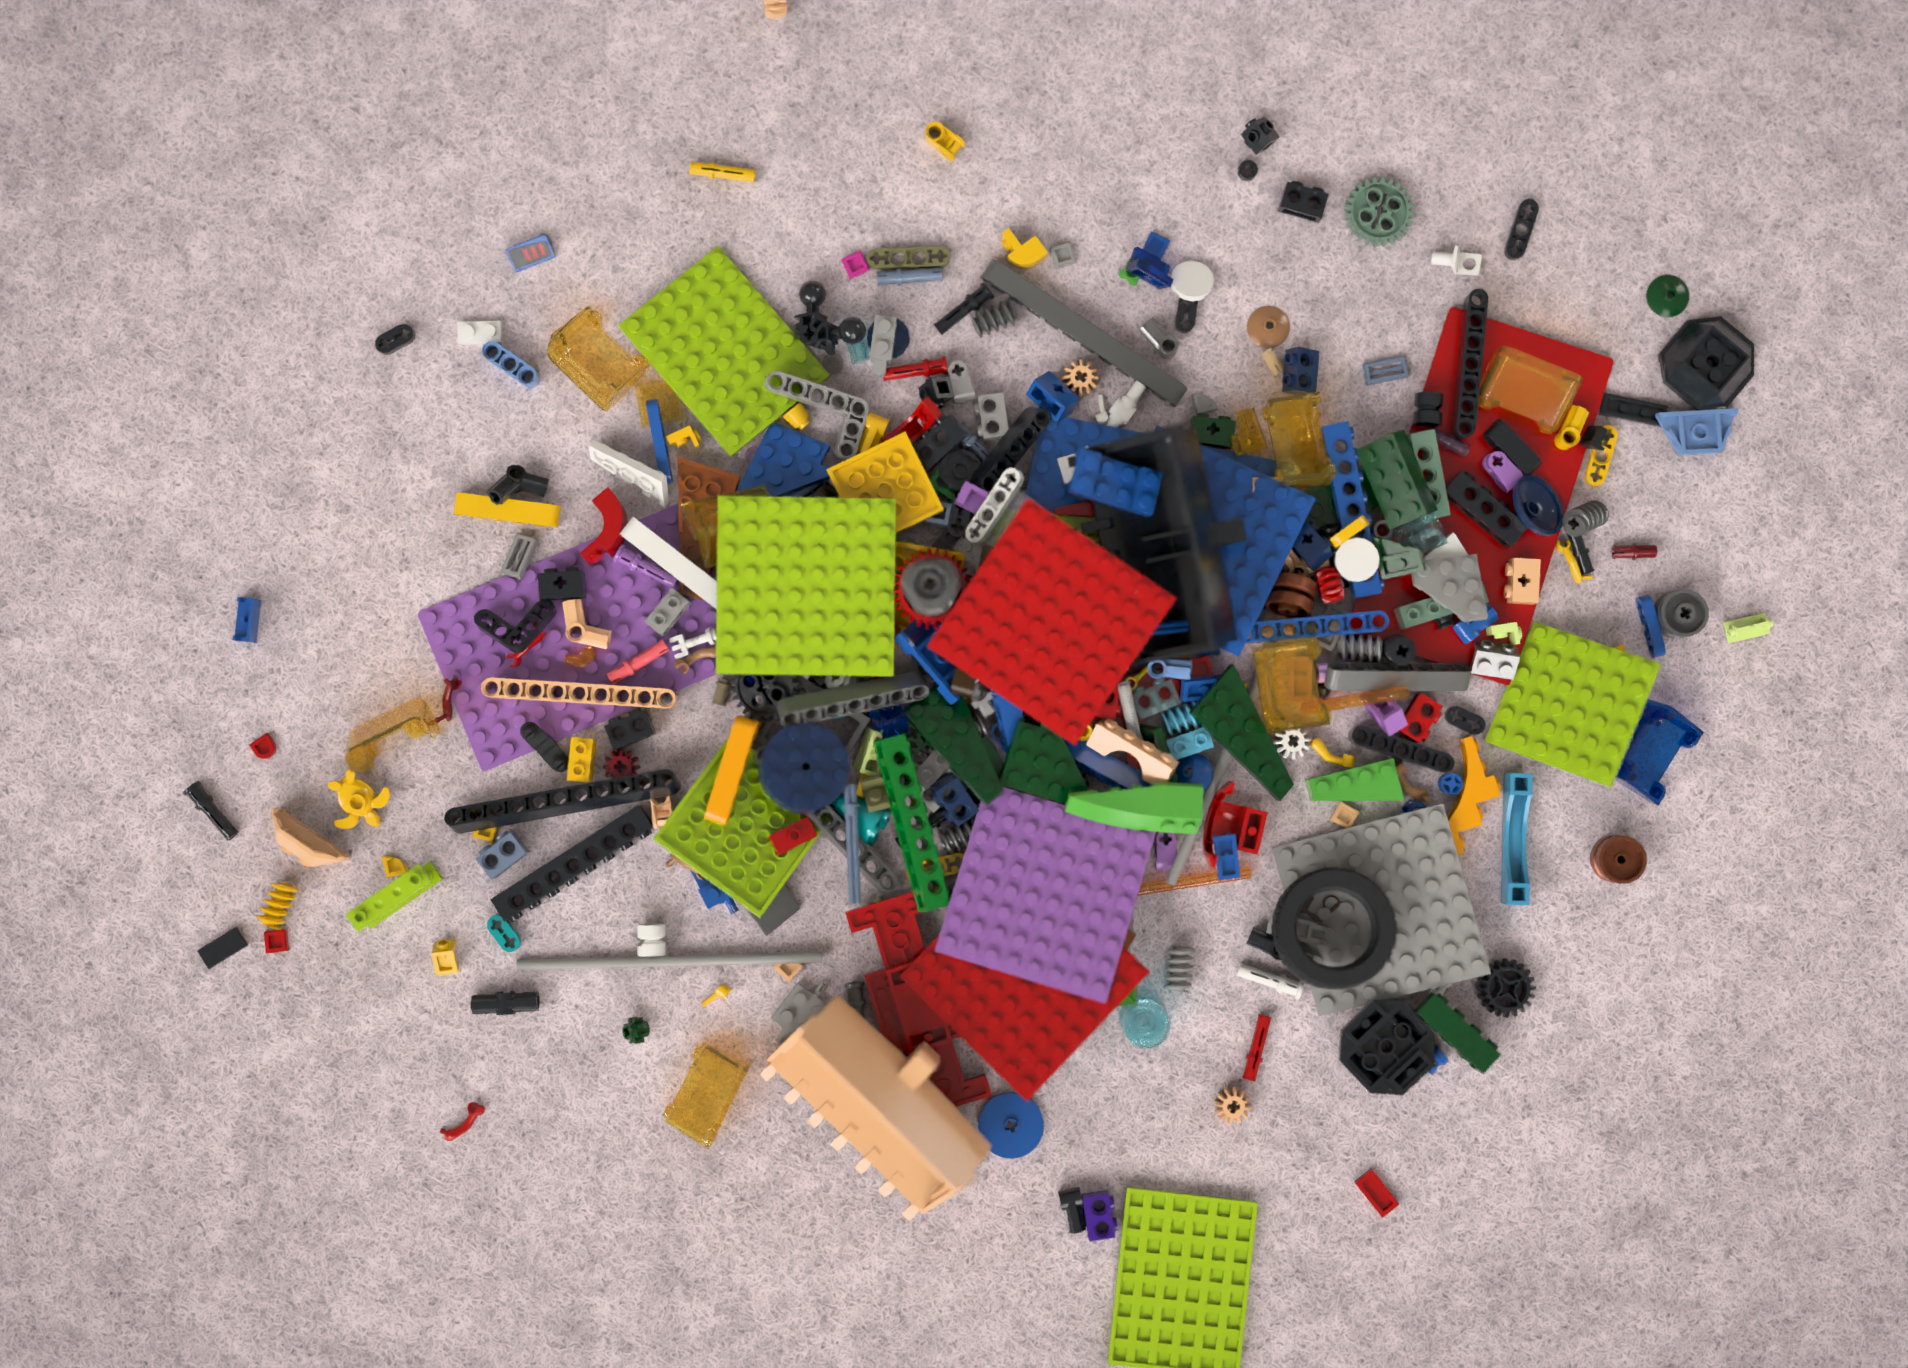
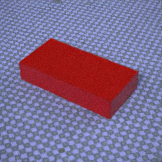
M1369 1169L1354 1181L1382 1218L1399 1205L1372 1169Z

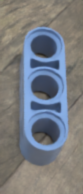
M488 341L483 345V356L500 370L527 388H534L539 384V373L519 357L495 341ZM498 348V354L495 357H490V350ZM511 360H515V367L511 370H508V362ZM532 372L534 374L533 379L525 382V375Z

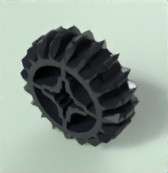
M1503 958L1502 962L1495 959L1494 966L1488 963L1491 974L1485 975L1484 978L1477 977V981L1482 982V986L1477 985L1475 987L1476 990L1482 991V993L1477 995V998L1484 999L1481 1005L1483 1007L1488 1006L1487 1011L1490 1013L1495 1011V1015L1498 1017L1503 1013L1505 1018H1509L1510 1012L1516 1017L1518 1016L1517 1009L1524 1013L1525 1008L1523 1005L1531 1006V1003L1527 1001L1528 998H1535V995L1531 994L1530 990L1537 989L1536 986L1530 985V983L1535 981L1534 977H1527L1531 971L1529 969L1523 970L1525 965L1523 963L1517 965V961L1514 959L1510 962L1507 958ZM1511 970L1514 971L1517 975L1515 977L1505 979L1499 973L1502 971ZM1492 979H1494L1496 982V987L1491 994L1490 985ZM1503 983L1510 985V987H1507L1509 988V993L1502 991L1504 989ZM1522 984L1521 994L1518 997L1516 989ZM1507 997L1512 1001V1004L1498 1005L1495 1000Z

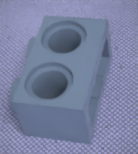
M505 831L496 838L497 843L493 846L488 844L479 851L480 856L476 860L491 880L496 879L530 853L515 832L508 834ZM508 841L513 842L515 845L513 853H509L506 850ZM491 854L497 857L498 862L496 866H491L488 862Z

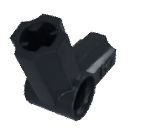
M511 465L507 468L506 474L488 489L487 495L491 502L496 505L503 504L514 493L521 491L545 497L550 479L526 473L525 469L520 465Z

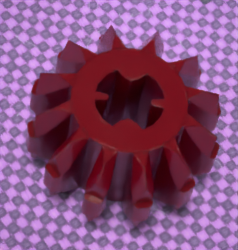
M624 749L619 750V755L616 751H611L613 759L610 757L605 758L610 765H603V769H610V772L606 773L605 777L608 778L613 775V778L638 774L634 772V769H641V765H634V762H637L639 758L633 757L630 759L633 754L630 750L626 755ZM620 761L627 766L626 770H623L624 773L617 769V765L621 764Z

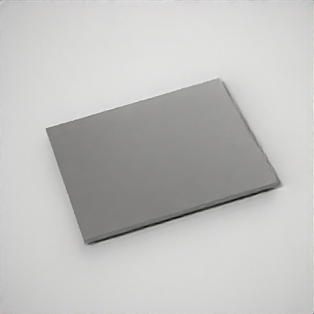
M1443 803L1272 848L1284 891L1295 880L1312 871L1329 867L1347 868L1355 870L1357 873H1362L1379 885L1382 892H1385L1389 898L1390 905L1393 906L1396 915L1397 939L1395 948L1392 950L1393 953L1388 963L1385 964V967L1374 978L1359 986L1347 989L1329 990L1310 985L1318 1016L1367 1005L1372 999H1391L1491 974ZM1325 891L1313 896L1314 900L1308 911L1324 921L1320 923L1306 913H1302L1306 903L1301 908L1298 917L1331 927L1330 932H1321L1320 930L1313 929L1311 935L1324 938L1328 942L1327 945L1299 941L1302 949L1313 953V960L1326 966L1339 967L1354 962L1365 952L1371 938V922L1366 909L1356 898L1344 892ZM1328 895H1334L1340 900L1339 907L1332 913L1329 909L1338 901L1333 897H1329L1325 901L1326 907H1323V900Z

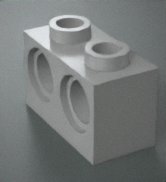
M1003 392L977 396L978 402H974L975 415H980L981 423L977 424L978 436H983V441L1001 439L1009 429ZM992 402L996 408L994 411L988 412L984 409V404ZM995 423L998 425L999 430L996 433H990L986 428L987 425Z
M671 588L644 622L661 636L665 637L692 603L675 589Z

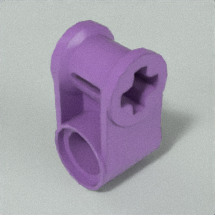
M1495 451L1483 458V468L1494 479L1498 487L1506 493L1514 487L1515 482L1519 478L1524 476L1503 452ZM1494 458L1498 460L1495 466H1493L1492 464L1494 462Z
M1156 832L1154 857H1156V870H1170L1177 855L1174 833H1166L1170 837L1166 844L1159 840L1163 837L1164 832Z

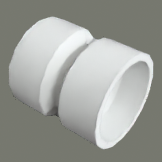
M666 924L637 925V937L641 939L637 943L638 956L666 955V942L662 939L666 936Z

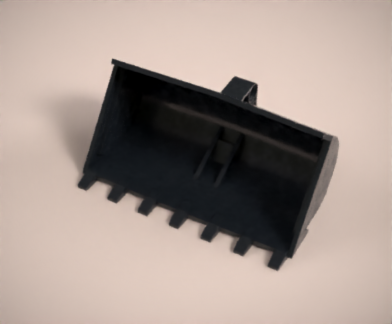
M1175 424L1085 448L1101 453V456L1139 468L1146 467L1163 473L1152 516L1144 517L1092 501L1095 520L1081 523L1082 533L1098 532L1100 547L1177 598L1161 622L1188 620L1189 631L1151 635L1131 665L1228 647V642L1237 641L1238 637L1222 546L1248 539L1243 518L1217 522L1197 429L1185 428L1184 424ZM1075 456L1068 457L1069 468L1075 467ZM1075 496L1076 501L1088 500L1079 496Z

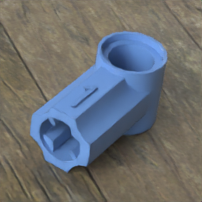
M1168 658L1149 662L1147 670L1149 675L1156 679L1168 677L1190 680L1192 660ZM1153 663H1161L1164 670L1157 671L1154 669Z

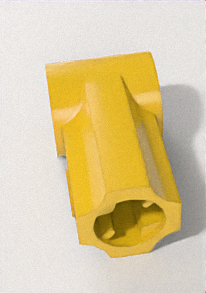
M1575 405L1570 406L1560 431L1554 438L1557 448L1567 450L1579 442L1580 433L1589 414L1585 408ZM1564 434L1570 437V443L1564 440Z
M869 412L857 453L860 454L879 444L881 438L885 435L886 427L889 426V419Z

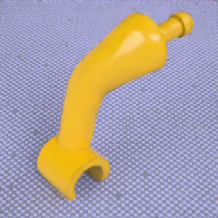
M1567 539L1565 541L1566 547H1562L1558 540L1555 549L1559 553H1564L1574 581L1577 584H1581L1583 579L1591 580L1593 578L1591 574L1581 575L1578 563L1569 548L1571 542Z
M1316 737L1313 741L1307 742L1308 745H1312V748L1325 761L1349 768L1353 767L1355 762L1354 756L1343 754L1342 757L1331 754L1321 738Z

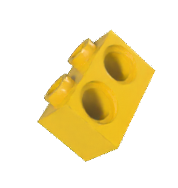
M571 737L567 773L568 781L593 782L597 739Z

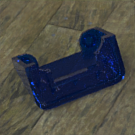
M1648 699L1615 781L1648 802L1659 806L1666 794L1665 786L1659 783L1663 774L1680 747L1691 748L1695 746L1704 732L1674 707Z

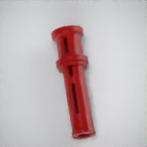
M946 356L934 360L926 358L921 363L887 368L883 380L885 382L923 375L930 378L931 375L943 373L948 375ZM941 365L939 368H931L932 366ZM913 370L912 372L894 374V372Z

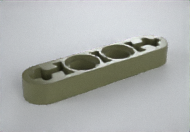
M941 246L876 248L867 254V263L870 268L875 270L939 268L947 266L950 262L949 250ZM919 252L923 253L926 257L925 261L920 264L913 260V256ZM928 252H932V256H938L939 252H943V255L947 256V258H944L943 262H939L937 258H932V263H928ZM885 253H889L888 265H885L886 260H879V264H874V261L870 260V258H874V254H878L879 258H886ZM894 254H902L904 261L901 264L893 263L892 256Z

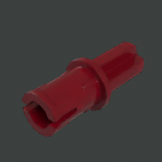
M1632 543V545H1612V551L1619 552L1612 553V559L1632 558V560H1636V558H1655L1658 552L1656 545H1636V543Z

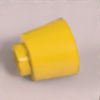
M801 402L783 416L795 429L799 427L802 430L810 423L808 419L810 415Z

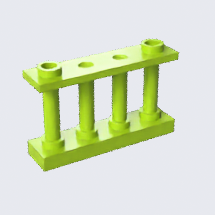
M429 861L424 866L418 863L345 915L357 933L367 926L369 929H372L443 880L432 861Z

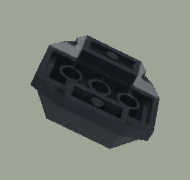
M1722 316L1687 320L1658 353L1662 381L1695 410L1726 409L1754 376V343ZM1707 358L1713 361V367L1707 364Z
M1372 999L1341 1029L1338 1060L1369 1093L1403 1096L1435 1066L1434 1032L1404 1000ZM1384 1040H1389V1048L1386 1051H1382L1380 1048L1381 1043Z

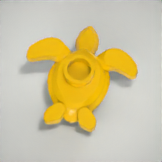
M353 768L348 769L345 774L346 777L342 778L340 782L333 780L328 783V787L331 790L338 791L339 804L349 814L345 818L336 819L334 821L336 827L341 829L353 828L363 816L369 825L374 827L380 826L381 820L378 813L374 811V808H382L389 802L391 792L387 786L376 797L373 789L367 783L356 779V773Z

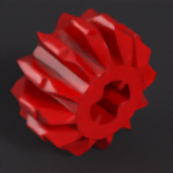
M1326 566L1315 572L1316 583L1319 585L1318 591L1324 603H1335L1344 598L1342 580L1334 566Z

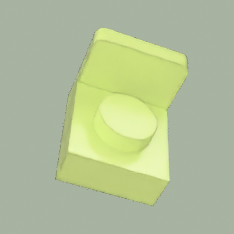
M1517 622L1486 628L1487 636L1494 635V639L1508 637V633L1511 645L1520 644V639H1522V631L1520 626H1517Z

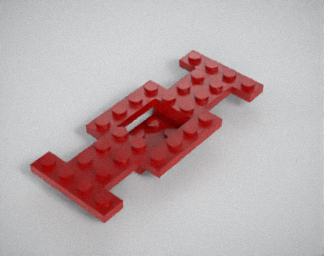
M913 891L845 911L851 933L873 927L885 967L864 974L882 1035L903 1055L911 1054L925 1041L940 1056L937 1067L927 1078L955 1107L991 1097L992 1094L986 1074L964 1080L952 1041L953 1039L960 1038V1036L900 977L925 950L915 918V914L920 912H918Z

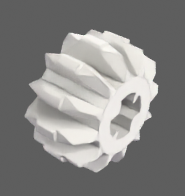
M1288 723V730L1284 725L1280 726L1283 734L1275 732L1274 735L1279 737L1280 740L1273 741V744L1281 745L1276 749L1278 753L1285 750L1282 755L1283 758H1287L1290 753L1291 759L1294 760L1296 759V753L1300 757L1304 756L1301 749L1309 750L1310 747L1304 743L1310 742L1311 738H1304L1308 730L1300 732L1301 724H1297L1294 729L1293 723ZM1290 735L1291 737H1296L1297 739L1294 742L1295 746L1288 745V742L1290 741Z

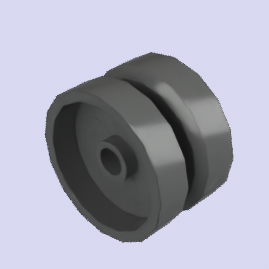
M1680 589L1666 593L1654 604L1661 633L1669 638H1684L1698 634L1706 626L1709 619V608L1705 599L1699 593L1692 590Z

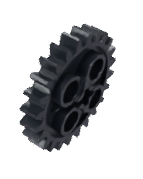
M733 674L736 678L730 680L731 683L735 684L730 691L736 692L732 700L739 699L740 701L736 707L743 706V714L748 711L751 712L750 719L758 715L760 722L764 717H766L767 722H770L773 717L776 721L779 720L776 708L777 703L781 699L793 697L801 693V690L795 688L801 684L800 681H795L794 679L798 675H775V677L763 674ZM748 675L755 678V684L749 683ZM762 684L768 685L769 688H763ZM776 688H779V689L782 690V692H783V697H782V698H781V697H778V696L776 695V693H775V689H776ZM756 695L763 698V705L757 703Z

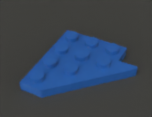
M774 422L768 427L734 496L783 497L830 479L827 473L829 467L822 465L830 450V445Z

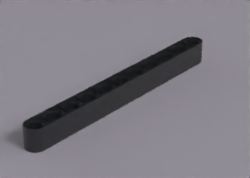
M662 769L454 807L445 813L444 820L454 832L462 834L671 796L679 792L681 782L672 770ZM672 779L670 784L665 785L668 780ZM651 783L648 788L644 789L645 785ZM630 787L627 792L623 793L625 788ZM608 791V793L602 797V794ZM584 795H587L584 800H581Z

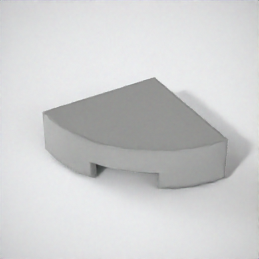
M1200 393L1191 394L1196 415L1197 413H1209L1218 410L1216 403L1209 397Z

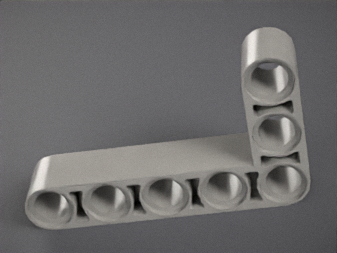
M780 371L771 372L765 377L764 386L767 391L843 416L834 446V455L842 461L856 455L869 412L866 400ZM772 376L780 380L778 388L771 385L770 379ZM792 383L800 386L801 391L799 394L792 392ZM813 390L820 392V401L812 398ZM833 397L840 398V408H836L833 405ZM855 403L859 404L862 408L860 415L853 411ZM848 424L854 425L856 429L854 435H850L847 432ZM842 445L849 447L850 453L848 456H844L841 453Z

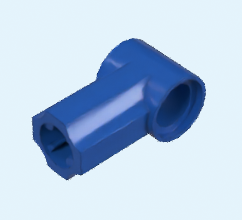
M1486 604L1488 614L1486 620L1469 622L1460 620L1452 626L1464 645L1478 637L1482 630L1499 619L1496 611L1489 604Z

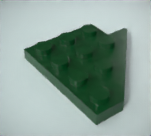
M1017 720L999 778L1001 785L1064 804L1067 802L1069 793L1087 791L1088 787L1063 738L1041 722H1039L1038 726Z

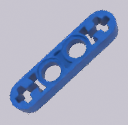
M658 399L646 400L658 470L666 475L667 483H673Z

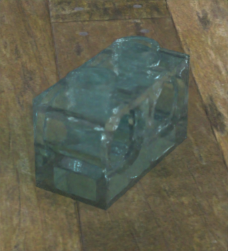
M1434 513L1393 530L1396 542L1420 547L1423 554L1448 543L1444 528Z
M1165 677L1153 681L1154 686L1146 689L1143 685L1132 690L1138 720L1181 704L1172 679L1166 681ZM1162 687L1167 688L1170 692V696L1166 700L1159 697V690ZM1142 695L1147 696L1150 700L1147 708H1142L1138 703Z

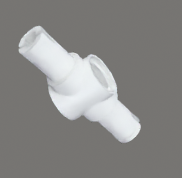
M1136 381L1126 396L1119 397L1108 412L1110 419L1105 425L1116 428L1124 424L1127 425L1131 416L1136 412V403L1146 387Z

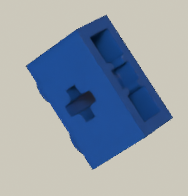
M1050 371L1034 379L1026 393L1040 408L1046 409L1056 423L1072 414L1080 400L1075 393Z

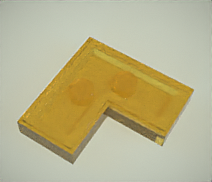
M1249 408L1236 412L1242 432L1230 435L1236 455L1240 456L1267 449L1268 447L1255 409Z

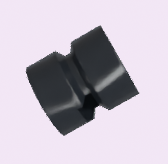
M1437 392L1415 393L1414 406L1417 410L1413 415V425L1420 427L1441 426L1442 412L1439 409L1443 407V394Z

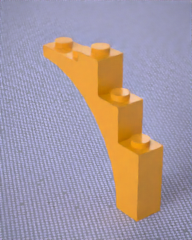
M1472 736L1459 739L1463 754V787L1458 793L1454 806L1447 815L1458 855L1464 854L1463 848H1465L1464 839L1461 835H1458V832L1483 825L1481 821L1483 813L1476 804L1501 796L1499 792L1501 790L1499 779L1495 778L1494 775L1485 776L1484 774L1486 766L1484 761L1479 758L1478 752L1480 748L1477 740L1473 739Z

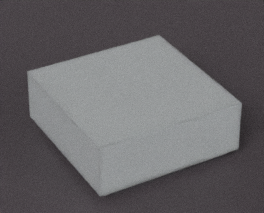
M1070 241L1049 248L1055 269L1076 263Z

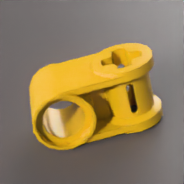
M930 122L926 127V142L938 150L942 156L953 162L955 160L954 156L959 149L966 145L965 141L939 122ZM937 130L940 132V136L933 138L929 135V132Z

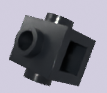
M1266 117L1258 120L1253 118L1245 125L1247 129L1240 134L1245 144L1252 149L1255 155L1267 150L1280 138L1272 122L1267 120Z
M930 377L925 380L924 384L918 387L920 399L924 400L929 397L932 402L938 405L939 409L945 407V404L955 397L949 377Z

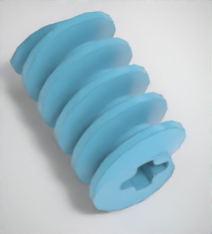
M1195 701L1191 702V709L1196 704ZM1183 704L1182 711L1176 706L1174 714L1170 709L1166 710V716L1161 712L1165 729L1171 737H1173L1174 729L1179 734H1181L1182 727L1189 732L1191 724L1195 729H1198V721L1189 713L1191 709L1187 704Z

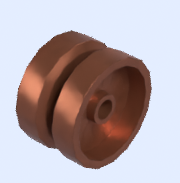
M1282 572L1279 574L1265 602V607L1274 614L1287 618L1311 617L1314 607L1312 600L1316 599L1319 585L1305 576Z
M1607 835L1599 839L1592 847L1590 865L1594 873L1601 879L1617 884H1628L1639 879L1644 873L1647 865V855L1643 846L1636 839L1621 835Z

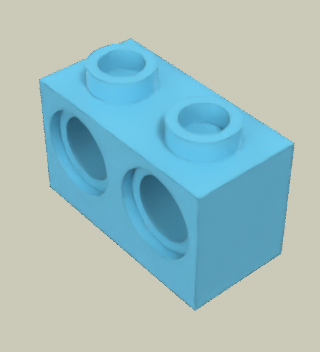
M1204 727L1165 741L1167 749L1175 760L1214 747L1210 733Z

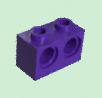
M1108 1190L1083 1193L1082 1201L1089 1242L1115 1238L1114 1231H1118L1117 1218H1112L1111 1209H1115L1113 1195L1109 1196ZM1096 1200H1103L1105 1204L1101 1209L1093 1207V1203ZM1104 1221L1108 1223V1227L1104 1231L1096 1229L1099 1222Z

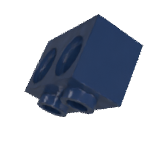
M1303 347L1285 349L1284 374L1282 378L1283 393L1298 396L1316 394L1320 351Z
M952 772L930 786L933 791L931 797L938 806H943L945 811L942 813L949 823L953 821L957 826H960L979 812L957 776ZM951 788V792L947 796H943L945 789ZM958 805H962L961 811L955 813V808Z

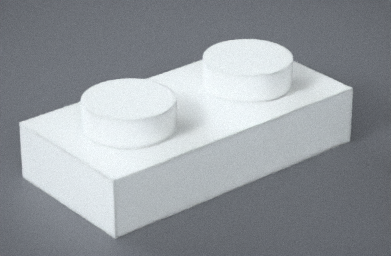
M501 321L457 322L458 344H485L488 341H495L498 344L502 343Z

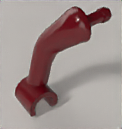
M453 675L451 681L447 678L444 680L446 688L442 697L443 715L434 719L436 723L445 718L447 721L452 719V691L457 690L462 683L456 675Z

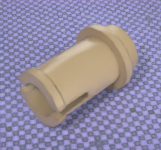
M1269 348L1260 354L1262 357L1261 361L1264 360L1273 376H1276L1279 372L1275 365L1280 372L1284 370V366L1275 354L1276 350L1273 351L1272 348Z

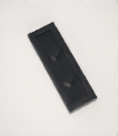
M1604 393L1599 415L1661 427L1655 414L1667 412L1668 406Z

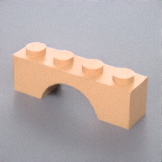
M1103 718L1099 721L1086 744L1103 756L1116 750L1131 753L1141 764L1142 779L1151 785L1157 782H1169L1179 764L1172 755L1161 752L1152 743L1138 738L1134 732L1118 726L1112 719Z

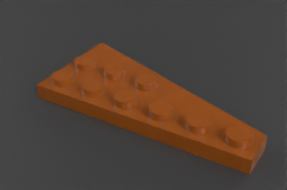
M677 457L679 553L710 576L717 554L718 496H734L740 475ZM680 581V594L698 600L703 599Z

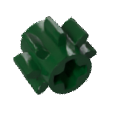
M643 1017L628 1018V1023L624 1024L622 1028L623 1036L626 1040H629L630 1044L644 1043V1037H648L650 1033L648 1022L643 1021Z

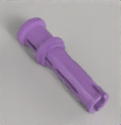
M624 544L619 547L615 554L614 562L617 563L619 561L630 567L631 571L638 570L671 588L675 587L678 579L668 571L643 559L641 553L636 554L626 549Z

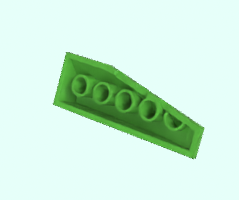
M1157 782L1153 783L1151 787L1141 788L1140 784L1132 785V789L1119 790V787L1102 793L1098 790L1069 793L1065 812L1092 821L1133 830L1197 834L1202 820L1203 784Z

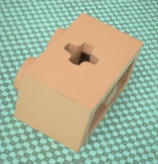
M1513 558L1506 563L1505 575L1508 576V584L1504 588V597L1507 598V603L1531 605L1539 603L1541 559ZM1518 578L1525 580V584L1522 585L1521 582H1518Z

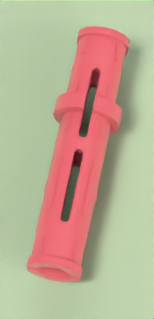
M661 639L630 660H624L622 665L608 672L607 676L612 684L616 685L624 678L635 675V672L670 650L664 640Z

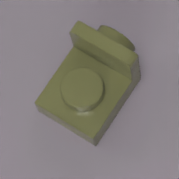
M882 775L861 779L862 793L868 812L889 808L890 804Z

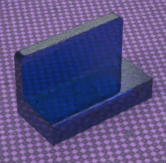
M1140 247L1133 249L1126 270L1159 290L1171 287L1174 279L1168 276L1170 265Z

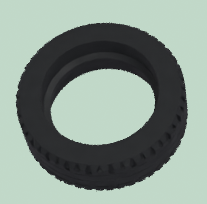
M1322 868L1301 876L1291 883L1280 896L1272 916L1273 944L1281 962L1299 980L1322 989L1353 988L1374 978L1390 960L1397 939L1396 915L1385 892H1382L1381 887L1374 881H1371L1369 877L1347 868ZM1325 891L1347 893L1356 898L1369 915L1371 922L1370 942L1365 952L1350 964L1339 967L1320 964L1310 958L1299 943L1296 932L1299 912L1303 905L1318 893Z

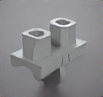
M975 684L972 698L970 697L974 701L972 706L975 711L980 709L986 719L996 713L991 703L993 701L991 692L988 693L984 685Z

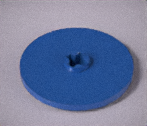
M1005 1092L994 1096L984 1105L979 1116L978 1129L992 1144L990 1149L992 1153L999 1157L1013 1159L1025 1156L1036 1148L1043 1135L1044 1122L1039 1107L1032 1099L1026 1102L1016 1092ZM1008 1120H1011L1012 1123H1017L1014 1131H1011L1010 1128H1005Z

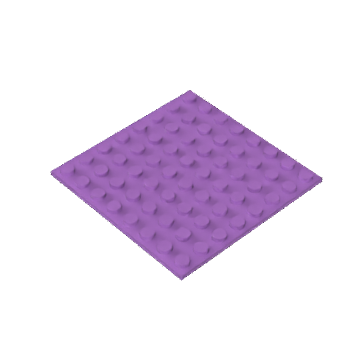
M1002 787L1004 793L990 805L986 806L982 801L980 802L979 812L975 818L935 951L1106 1004L1156 832L1122 828L1085 819L1065 812V805Z

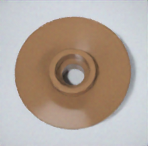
M1260 307L1248 319V335L1252 342L1259 347L1268 349L1278 347L1289 335L1290 323L1288 317L1277 307ZM1267 322H1271L1273 324L1272 329H1268L1266 327Z

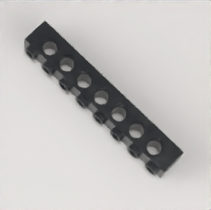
M637 805L490 900L504 922L508 920L514 922L523 916L522 911L528 907L530 910H533L541 905L542 902L540 900L548 896L550 899L560 892L559 888L564 884L569 887L579 880L577 878L578 875L583 872L588 875L597 869L596 864L603 860L606 863L616 857L614 852L619 849L625 851L634 845L632 841L640 837L642 840L652 834L653 823L643 806ZM628 823L635 827V832L631 836L625 833V826ZM609 835H613L616 838V845L614 847H610L606 843ZM590 847H595L598 851L595 859L590 858L588 855ZM573 858L579 862V868L576 871L572 870L569 865ZM554 870L558 871L561 875L559 882H554L551 878ZM535 882L542 885V892L540 894H536L533 891ZM517 894L522 895L524 898L522 906H518L514 901Z

